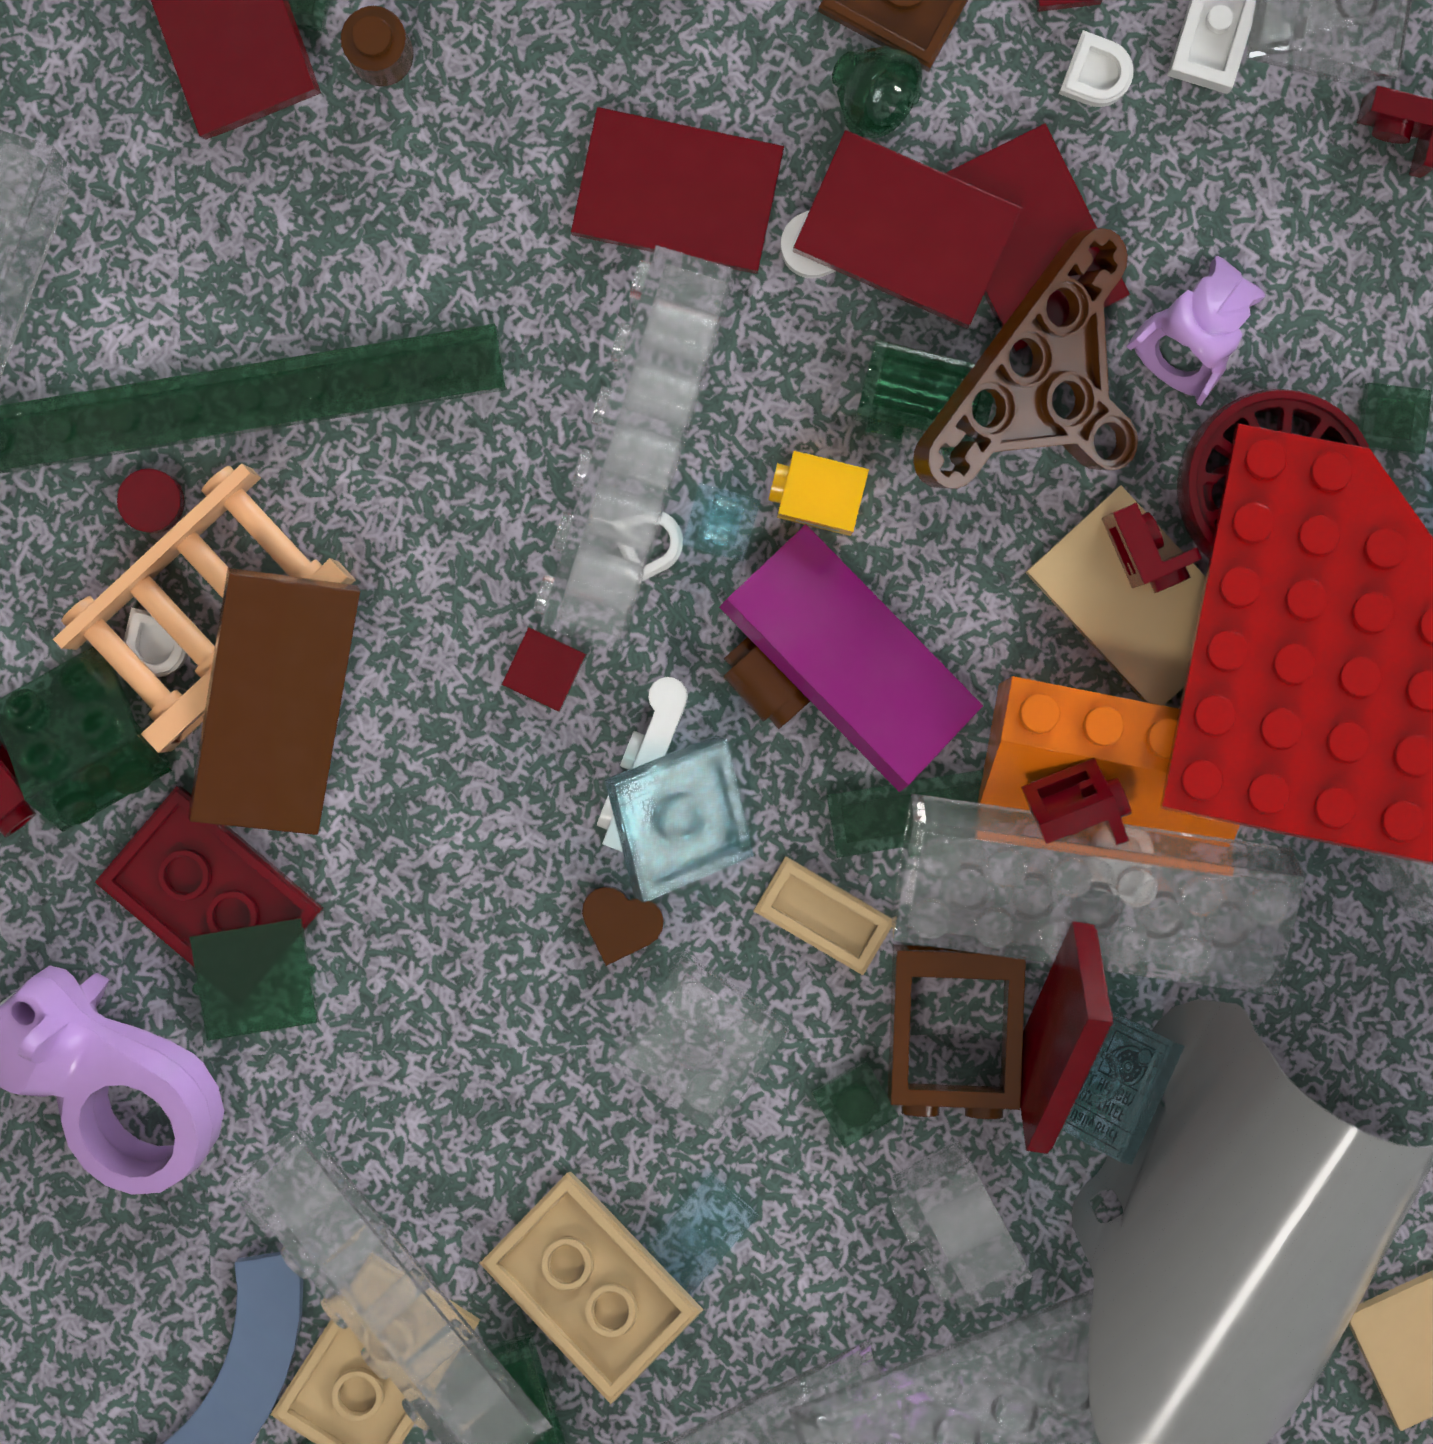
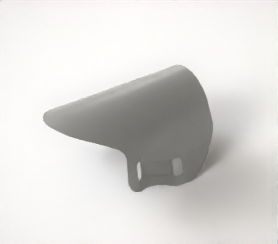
M1196 999L1173 1007L1157 1022L1150 1032L1151 1037L1178 1051L1150 1037L1147 1045L1170 1056L1159 1081L1164 1091L1165 1106L1163 1107L1160 1104L1155 1093L1150 1098L1136 1090L1134 1091L1130 1105L1139 1096L1136 1101V1108L1134 1109V1105L1132 1107L1128 1105L1125 1112L1126 1117L1124 1116L1122 1119L1125 1122H1121L1120 1126L1140 1137L1119 1127L1105 1163L1097 1175L1080 1190L1072 1208L1073 1229L1094 1276L1093 1302L1089 1325L1088 1383L1090 1408L1095 1433L1100 1444H1266L1287 1423L1315 1382L1321 1377L1433 1166V1145L1412 1147L1377 1138L1339 1119L1303 1093L1281 1070L1276 1059L1255 1031L1248 1012L1240 1005ZM1152 1051L1144 1052L1143 1064L1154 1065ZM1160 1053L1159 1055L1161 1056V1064L1159 1056H1155L1156 1066H1159L1158 1068H1160L1163 1064V1057ZM1164 1055V1065H1163V1067L1165 1066V1064H1166V1062H1167V1059H1168V1057L1165 1056V1055ZM1142 1064V1067H1151L1152 1070L1154 1071V1067H1153V1066H1144V1065ZM1145 1068L1144 1074L1141 1076L1138 1083L1143 1080L1148 1068ZM1156 1068L1155 1075L1158 1079L1163 1069ZM1151 1077L1145 1078L1140 1085L1136 1086V1089L1151 1096L1153 1093ZM1119 1132H1120L1121 1134H1124V1135L1120 1138V1142H1119V1139H1118V1140H1117V1143H1114L1115 1140H1116V1138H1117V1136H1118V1134H1119ZM1113 1190L1123 1208V1213L1109 1222L1100 1223L1091 1207L1090 1200L1099 1192Z

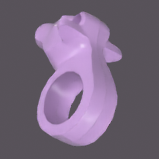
M48 966L27 980L20 989L0 1003V1088L17 1095L56 1096L60 1119L69 1149L84 1170L105 1186L131 1195L163 1192L198 1169L219 1138L224 1107L218 1085L204 1063L190 1051L153 1033L107 1019L99 1014L96 1008L110 979L96 972L79 985L75 977L66 969ZM124 1085L137 1089L156 1101L170 1119L175 1137L174 1145L156 1146L137 1139L125 1130L112 1111L108 1097L109 1086Z

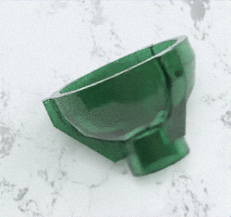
M881 46L859 50L858 52L849 51L839 58L832 72V82L839 88L836 92L849 131L861 137L867 136L876 139L888 135L904 121L914 104H917L921 97L919 91L922 83V68L916 57L901 49ZM889 107H895V110L890 114Z

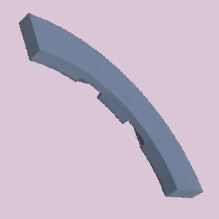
M300 1248L243 1257L235 1261L237 1284L236 1316L231 1342L223 1366L202 1404L175 1433L160 1444H251L273 1410L288 1378L297 1345L303 1310V1272Z

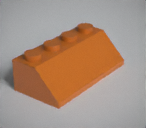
M1015 676L999 683L977 808L1034 819L1021 787L1095 758L1106 781L1117 777L1126 794L1132 814L1122 817V821L1128 837L1227 856L1240 825L1160 809L1179 714L1178 708ZM1105 822L1086 828L1110 834Z

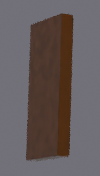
M227 568L188 813L191 822L318 835L360 596L358 586Z

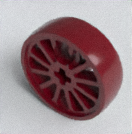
M1270 389L1250 393L1228 403L1213 413L1202 423L1189 441L1182 456L1177 478V497L1180 514L1188 534L1198 549L1210 559L1216 529L1214 522L1217 523L1220 509L1213 502L1212 488L1220 478H1226L1228 465L1221 466L1211 473H1207L1205 467L1212 449L1230 459L1232 444L1224 439L1223 433L1232 424L1241 423L1260 427L1255 413L1271 412L1274 416H1278L1276 431L1291 433L1292 416H1297L1308 421L1312 428L1307 437L1320 439L1324 433L1330 441L1369 448L1367 441L1356 424L1330 402L1309 393L1290 389Z

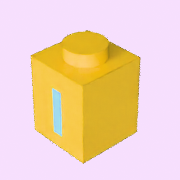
M793 451L790 466L777 463L768 500L780 503L777 518L851 536L854 532L869 469Z

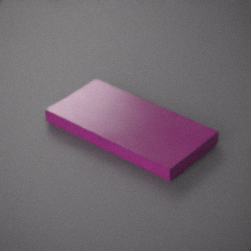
M807 524L719 606L739 629L899 792L911 784L983 707L967 688Z

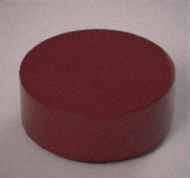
M146 468L131 473L124 479L118 490L117 507L121 517L129 526L142 532L160 533L170 529L178 522L184 510L185 501L181 486L171 475L157 469Z

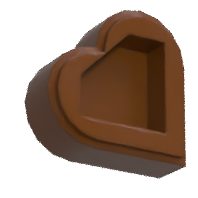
M602 886L589 893L583 903L582 915L584 922L606 966L650 945L658 939L663 930L664 917L662 910L656 902L649 898L635 897L629 899L622 890L616 887Z

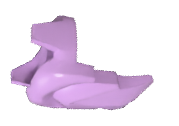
M1215 256L1210 264L1209 276L1203 277L1192 291H1185L1169 308L1155 313L1138 328L1126 347L1130 350L1135 349L1136 354L1144 365L1160 380L1180 392L1195 396L1196 403L1201 406L1226 370L1229 356L1238 347L1243 335L1239 328L1251 315L1249 307L1261 302L1265 297V293L1258 286L1244 279L1241 272L1222 257ZM1167 335L1180 344L1189 347L1192 353L1202 362L1201 368L1196 371L1187 372L1171 366L1160 352V339Z

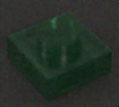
M866 1059L812 1090V1095L844 1149L899 1117Z

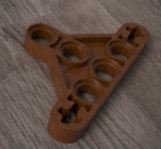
M1104 228L1084 230L1074 233L1065 242L919 439L914 449L913 464L915 472L922 482L935 488L958 489L968 485L976 477L994 452L1062 445L1080 464L1088 469L1118 470L1124 468L1133 460L1138 446L1137 431L1131 420L1109 399L1104 301L1122 278L1128 259L1125 243L1117 233ZM1091 247H1098L1100 250L1096 256V261L1101 266L1100 270L1086 271L1093 260L1091 253L1088 251ZM1081 275V277L1078 279V281H1076V280L1073 279V278L1068 277V276ZM1055 290L1062 292L1069 303V315L1066 321L1059 327L1051 322L1046 310L1047 300ZM1020 339L1029 345L1033 355L1032 366L1024 376L1016 374L1011 368L1009 361L1011 348ZM1062 382L1071 387L1075 396L1074 408L1066 418L1058 416L1052 404L1053 393ZM981 390L991 393L996 403V414L992 422L985 427L976 422L972 413L973 400ZM1103 424L1109 425L1116 437L1115 449L1107 459L1101 458L1094 446L1095 434ZM965 435L975 439V441L961 440ZM941 447H955L949 456V459L955 465L952 471L940 470L944 463V458L939 453Z

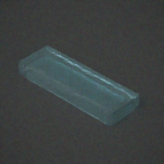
M710 1172L645 1249L691 1295L757 1219L759 1213Z

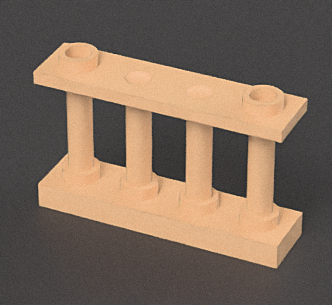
M240 464L235 470L231 466H226L211 477L201 490L206 497L98 598L94 600L91 596H87L76 603L61 620L66 627L53 638L61 649L77 650L88 640L152 709L148 715L154 722L141 735L158 753L171 752L203 723L215 646L153 578L181 553L223 598L227 568L229 567L207 545L200 535L225 511L228 510L288 576L349 585L356 580L339 561L329 558L322 565L317 559L310 562L246 493L261 477L254 469L244 464ZM133 597L138 600L198 665L195 672L200 679L183 695L178 690L170 692L106 623Z

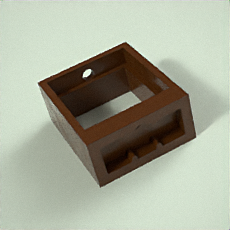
M893 945L887 1096L891 1105H901L902 1114L916 1117H934L940 1115V1107L965 1108V1116L970 1118L1001 1119L1003 1118L1004 1109L1020 1110L1026 955L1020 949ZM912 977L1004 980L1000 1087L908 1083Z

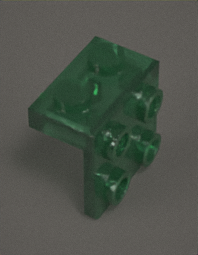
M94 647L85 650L0 698V731L24 800L62 832L74 825L89 821L99 811L130 794L144 790L151 782L172 771L165 753H158L141 735L144 730L134 719L116 670Z

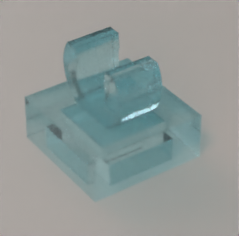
M699 483L682 545L743 562L761 500Z

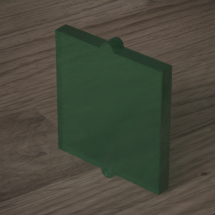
M302 918L190 937L197 983L192 986V992L200 997L207 1041L319 1022L312 976L316 973L317 967L315 964L309 963Z

